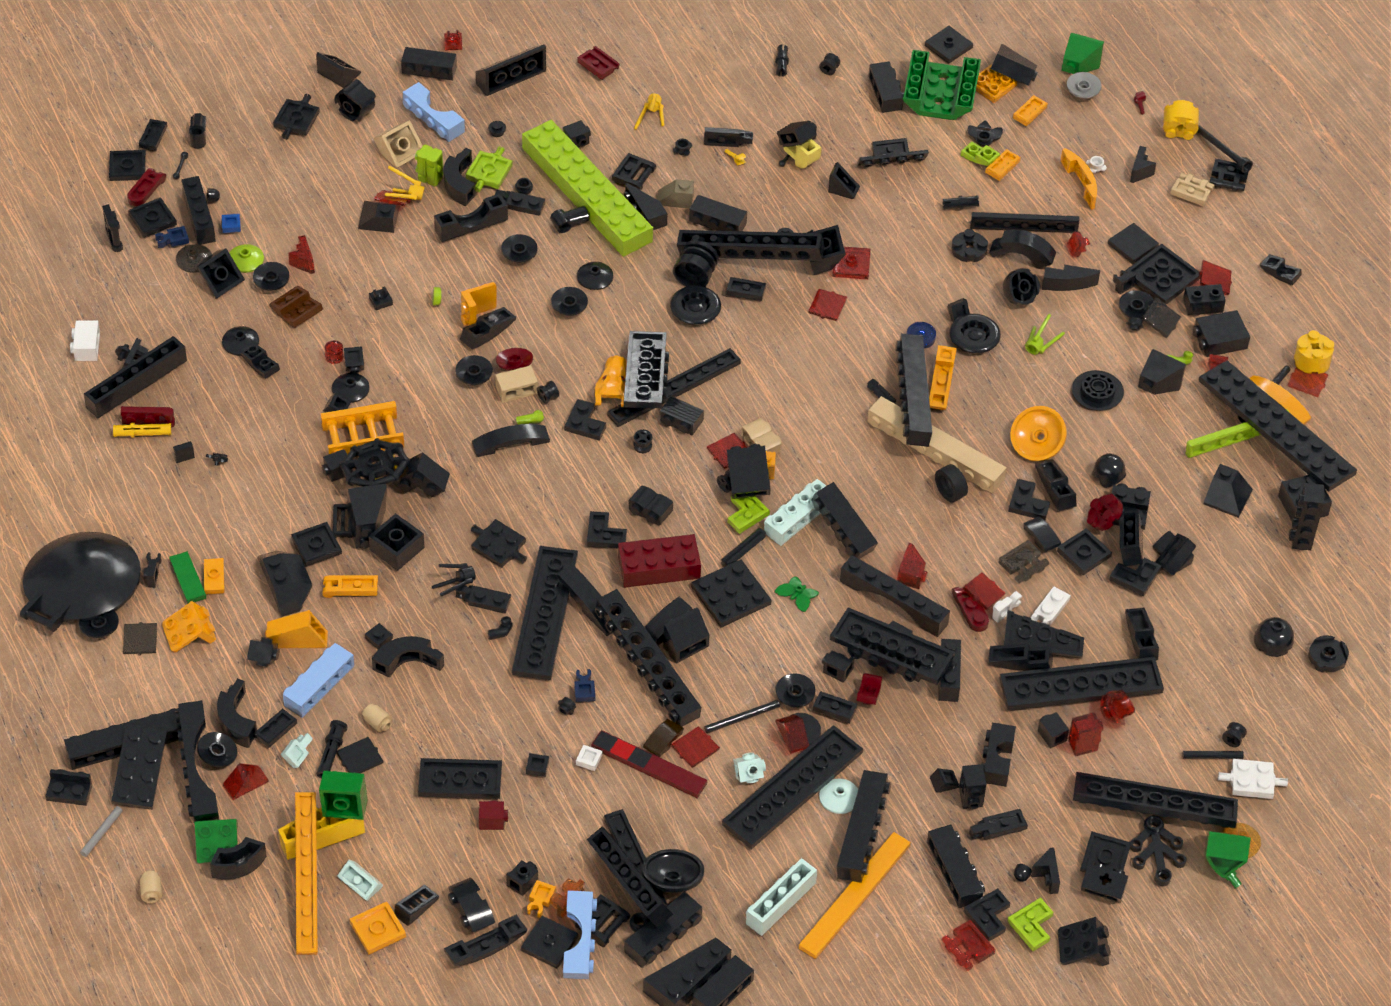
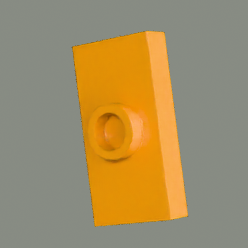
M1033 95L1013 114V119L1028 126L1047 108L1048 103Z
M1006 149L986 168L985 173L1000 181L1020 162L1021 157Z
M224 558L204 559L205 594L225 593Z

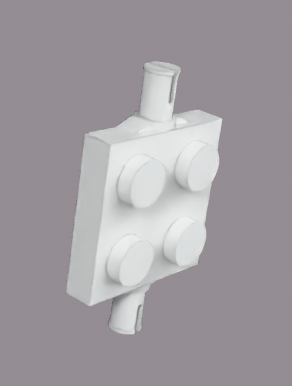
M1233 759L1231 773L1218 772V781H1230L1232 795L1273 799L1275 786L1287 787L1288 778L1275 777L1272 762Z

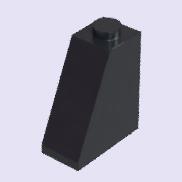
M1001 44L990 68L1026 85H1029L1030 81L1034 82L1038 74L1035 71L1037 68L1036 64L1004 44Z

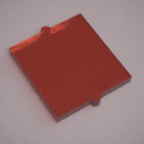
M382 190L374 197L376 201L405 206L412 200L385 196V193H395Z
M1203 260L1201 271L1199 272L1201 275L1200 285L1221 284L1223 293L1229 295L1230 285L1232 284V271Z
M818 289L808 313L819 316L822 319L826 318L837 321L846 303L847 296L836 294L834 291L829 292Z
M1296 367L1294 373H1291L1288 387L1319 397L1322 389L1326 386L1325 382L1329 374H1318V372L1309 374Z
M732 433L707 446V449L713 455L714 460H717L726 469L728 468L727 450L735 446L747 447L744 441H741L735 433Z
M983 572L963 587V590L973 598V601L978 602L985 610L989 609L1006 594L996 585L995 581L990 580Z
M699 726L671 744V747L680 755V758L684 759L692 768L720 750V747L711 739V736L707 735Z

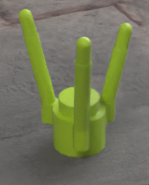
M1051 314L1047 315L1035 336L1037 327H1033L1025 344L1026 350L1033 355L1043 354L1049 346L1065 335V332H1061L1044 345V340L1040 335L1047 325Z

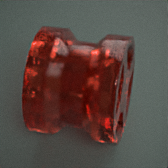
M333 340L325 344V358L327 362L338 364L343 360L344 354L341 342Z

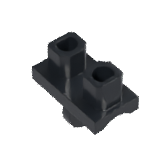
M136 338L131 350L128 344L116 348L117 359L119 361L126 359L122 368L135 361L136 359H133L134 356L140 358L148 352L149 349L140 345L141 339Z

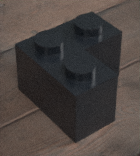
M422 452L410 458L411 464L399 477V481L397 483L392 482L405 493L419 487L426 494L434 497L445 491L450 473Z

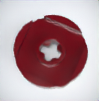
M1113 494L1093 499L1090 502L1091 508L1088 512L1087 523L1098 531H1105L1111 528L1115 518L1117 520L1120 518L1123 504Z

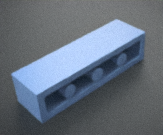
M336 643L327 648L317 661L312 662L304 674L302 673L298 676L296 682L291 687L289 686L283 692L284 706L303 718L354 667V655Z

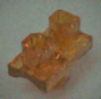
M568 878L562 885V891L567 894L568 891H585L583 889L585 882L581 879L575 882ZM556 892L550 898V904L557 909V916L563 918L567 914V894L562 896Z

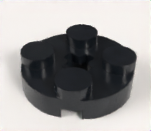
M966 229L953 238L952 253L960 261L967 262V260H973V262H978L986 256L988 240L981 234L974 232V230Z
M1329 635L1317 637L1310 645L1308 652L1309 660L1319 672H1335L1345 668L1349 656L1347 645L1343 641L1339 642L1335 640V637ZM1325 651H1328L1329 654H1333V655H1332V656H1327V655H1325Z

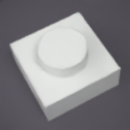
M583 745L576 759V765L595 771L602 757V751Z

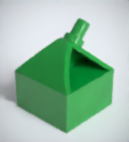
M1207 831L1204 856L1211 868L1220 877L1225 878L1227 881L1229 880L1236 889L1242 884L1236 876V870L1248 862L1251 837Z

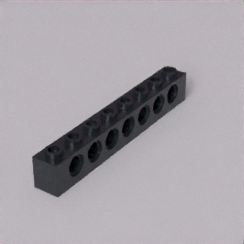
M679 230L677 240L679 254L687 242L699 240L712 246L717 251L719 258L822 261L825 248L822 233Z
M618 589L598 598L595 608L597 616L605 621L607 630L614 634L619 647L624 648L631 663L634 662L639 675L646 679L650 691L655 692L660 705L669 712L670 719L682 727L700 718L702 707Z

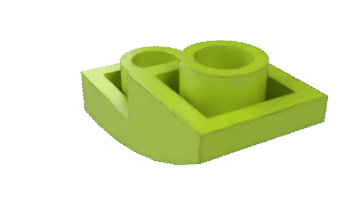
M970 142L961 150L960 156L981 165H990L1000 156V153L987 145L982 148L976 143Z

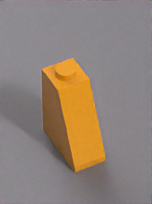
M307 610L268 621L265 637L273 639L274 643H278V648H326L328 631L313 613Z

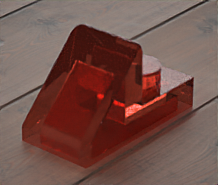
M298 236L299 244H296L297 251L288 253L289 264L313 274L315 273L314 260L306 236Z

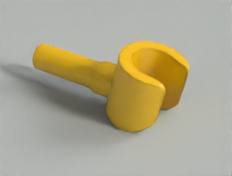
M729 149L725 150V153L734 159L737 166L746 163L744 160L746 155L744 153L737 155Z

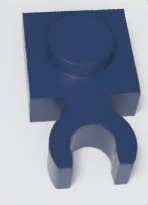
M185 226L167 229V234H155L158 248H163L167 244H171V247L189 244Z
M587 669L586 676L580 675V670H577V681H574L575 702L596 701L594 680H591V670Z

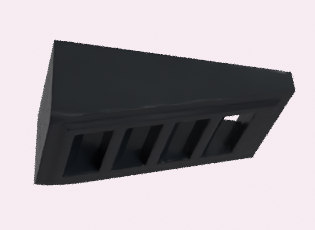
M424 884L396 903L394 914L400 921L409 926L439 899V895Z

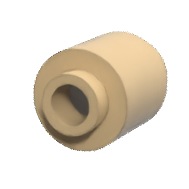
M369 704L362 713L364 720L378 732L387 731L392 725V716L378 705Z
M155 871L144 872L140 878L141 899L150 904L156 903L162 898L161 878Z

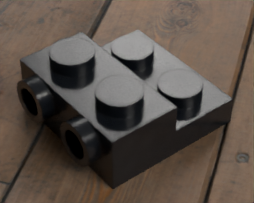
M1123 483L1113 485L1111 494L1121 501L1123 511L1139 509L1143 530H1145L1151 491H1147L1144 487L1129 488ZM1115 518L1112 524L1120 526V518L1118 520Z

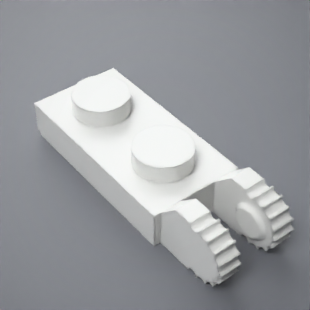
M1053 587L1035 610L1031 620L1038 621L1039 619L1043 623L1051 625L1069 602L1071 595Z

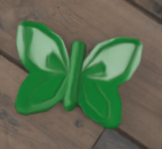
M796 576L791 578L789 583L779 585L775 589V593L779 596L788 597L792 595L790 597L791 600L796 598V605L802 612H806L809 608L810 599L819 595L818 591L802 585V582Z

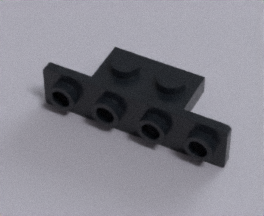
M907 138L873 141L871 143L873 156L860 157L857 165L871 167L873 164L878 163L880 165H888L890 162L905 163L913 159L914 161H923L928 156L929 151L909 152Z

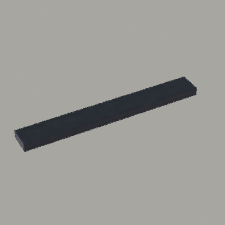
M729 348L667 380V386H664L667 387L666 398L662 399V404L666 403L670 396L676 398L740 365L741 359ZM620 404L609 410L608 416L617 427H620L653 409L621 407Z

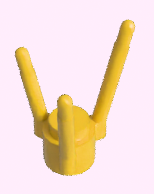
M653 93L648 96V101L644 104V108L634 126L635 130L640 125L647 109L651 112L659 110L661 126L665 125L664 105L661 104L662 98L660 95Z
M388 166V169L412 182L414 185H410L409 191L392 188L393 192L402 194L385 193V196L422 200L425 187L421 186V182Z

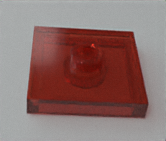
M844 246L846 255L833 268L832 277L868 280L871 249Z

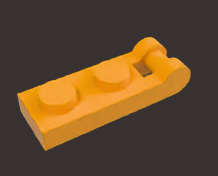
M378 575L325 576L323 578V585L325 587L322 590V595L325 598H332L333 596H377Z

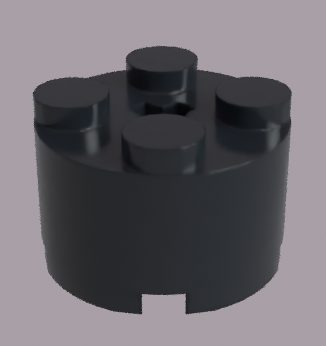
M355 79L335 95L334 101L335 104H339L340 108L338 110L346 119L360 121L374 109L376 95L372 90L363 85L360 80Z

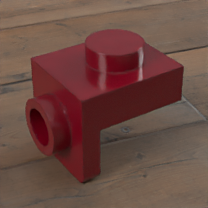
M863 673L856 701L866 705H876L883 678Z

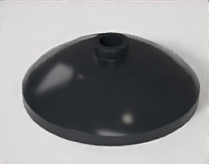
M665 849L657 851L645 859L642 865V875L655 889L668 893H680L700 884L704 877V865L697 856L690 852L679 849Z

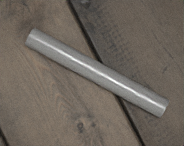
M119 806L114 808L80 851L82 856H88L123 812Z

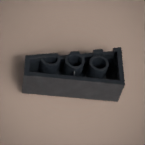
M715 937L644 978L643 992L660 1006H687L692 1001V994L699 986L702 987L712 973L716 974L722 964L727 959H731L732 949Z

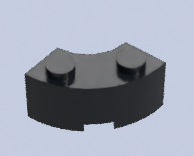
M245 837L235 847H218L210 863L212 878L229 880L250 874L267 857L265 843Z
M471 877L448 887L450 892L448 899L451 905H454L461 914L460 920L464 928L475 932L496 923L486 899L482 900L477 893L480 890L479 886Z

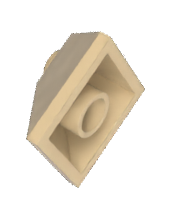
M410 120L373 137L380 153L395 168L414 159L417 150H420L423 146Z

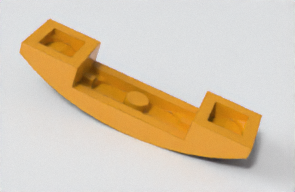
M1066 148L1062 149L1060 162L1067 173H1076L1085 187L1083 198L1091 210L1095 209L1097 184L1092 171L1075 153Z
M938 345L929 396L930 408L947 409L957 348Z
M1253 375L1249 378L1302 424L1305 425L1311 419L1304 406L1278 384L1260 376Z

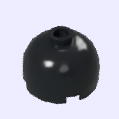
M1026 268L1016 269L1005 277L1003 293L1008 301L1017 305H1027L1034 302L1036 295L1040 292V283L1038 277L1030 272L1031 270Z
M1267 618L1259 624L1255 631L1254 643L1259 651L1263 650L1268 656H1284L1293 646L1294 631L1291 625L1282 618Z

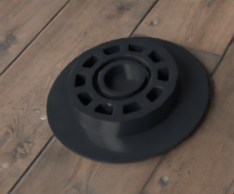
M691 285L679 289L673 295L670 308L674 316L679 320L697 325L708 323L715 319L721 311V301L713 290L704 286Z
M981 314L960 316L952 323L949 330L952 342L958 348L970 353L990 351L997 346L1001 338L1000 329L995 321Z
M1091 370L1077 376L1072 384L1074 398L1079 404L1091 410L1104 411L1112 409L1121 402L1124 396V389L1119 379L1105 371Z

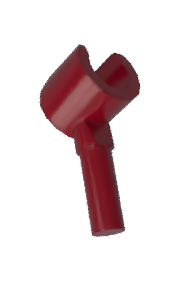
M1144 91L1137 92L1134 97V102L1138 103L1141 115L1145 114L1143 101L1146 100V95Z

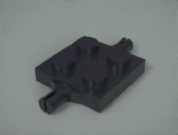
M305 94L301 101L286 99L273 122L275 128L285 130L282 134L283 139L286 138L288 140L292 132L307 136L320 113L319 107L309 104L311 95L308 94L307 96Z
M497 519L484 530L476 524L472 526L471 532L479 536L471 545L472 550L501 568L514 558L522 564L524 561L526 562L527 556L519 552L520 548L526 543L524 536Z

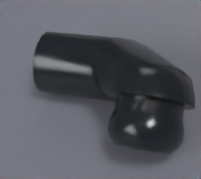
M502 617L499 628L488 630L489 640L508 635L513 627L510 617Z

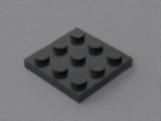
M1160 244L1125 270L1126 273L1129 271L1136 274L1135 284L1155 299H1159L1164 305L1184 292L1185 287H1190L1201 279L1202 276L1201 272L1163 244Z
M742 559L691 582L692 589L721 628L771 605L772 602Z

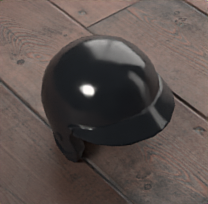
M1104 454L1096 460L1092 475L1099 479L1102 487H1111L1126 477L1125 463L1116 454Z

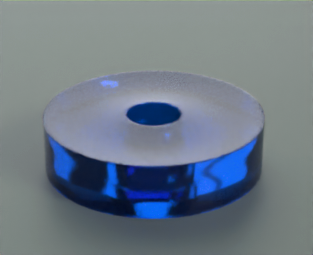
M915 322L907 329V334L923 335L924 349L931 347L935 343L936 330L931 324Z

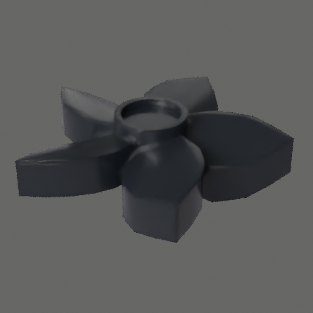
M213 452V455L206 454V457L215 461V465H219V462H228V455L215 452Z

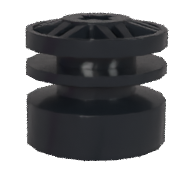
M699 240L687 242L673 267L675 279L684 286L699 285L706 287L719 262L717 251L709 244Z

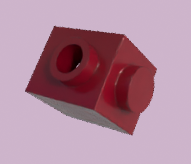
M479 801V830H504V822H508V810H504V801Z

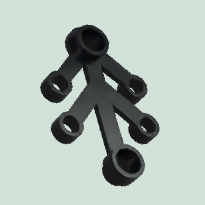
M1153 815L1144 821V830L1140 835L1131 840V851L1140 852L1143 842L1150 836L1152 838L1149 846L1140 855L1134 857L1133 867L1137 870L1143 869L1146 860L1154 853L1157 868L1154 880L1159 886H1167L1171 882L1172 873L1169 869L1165 868L1163 853L1174 860L1173 864L1175 867L1183 868L1186 864V857L1176 852L1182 849L1183 839L1166 830L1162 819ZM1160 836L1171 842L1170 847L1161 841Z

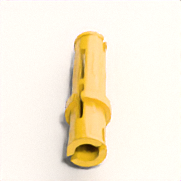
M171 423L113 425L114 437L171 436Z

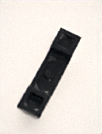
M519 424L502 427L472 440L476 457L495 454V449L526 442H531L532 446L550 442L546 426L539 424Z
M516 914L499 922L498 928L466 943L460 940L444 948V952L454 966L471 964L506 948L527 932V928Z

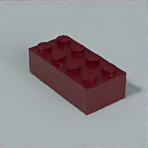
M695 534L618 543V560L624 588L701 578V561Z

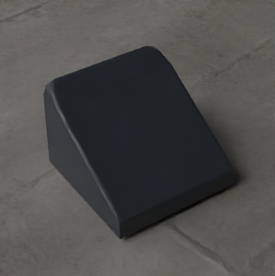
M335 392L329 398L323 411L332 412L348 409L351 402Z
M937 768L930 776L936 793L959 788V783L953 770Z

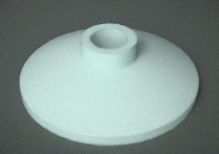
M832 779L820 790L819 799L826 810L836 814H845L853 810L858 788L846 779Z

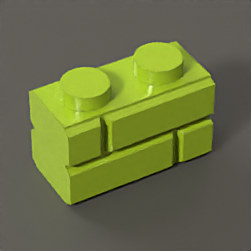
M425 144L415 154V160H417L415 172L418 173V181L435 187L444 177L442 150L433 149V147Z

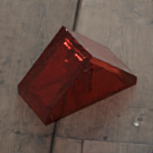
M793 714L775 720L790 754L804 750L809 746L803 718Z
M239 763L225 780L223 787L232 800H235L268 783L269 780L259 765Z

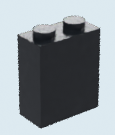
M1237 310L1196 318L1192 329L1193 335L1197 337L1200 349L1204 351L1206 357L1248 349L1250 335Z
M753 444L748 448L735 446L727 450L732 499L770 495L771 489L765 446Z

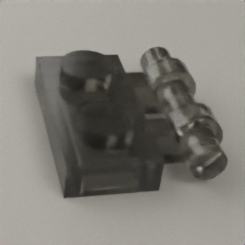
M1029 540L1001 556L998 561L1010 575L1015 572L1019 573L1015 577L1017 583L1028 581L1032 578V575L1044 571L1045 567L1049 565V561L1046 558L1041 561L1038 559L1041 552ZM1030 563L1032 567L1027 569L1025 566Z

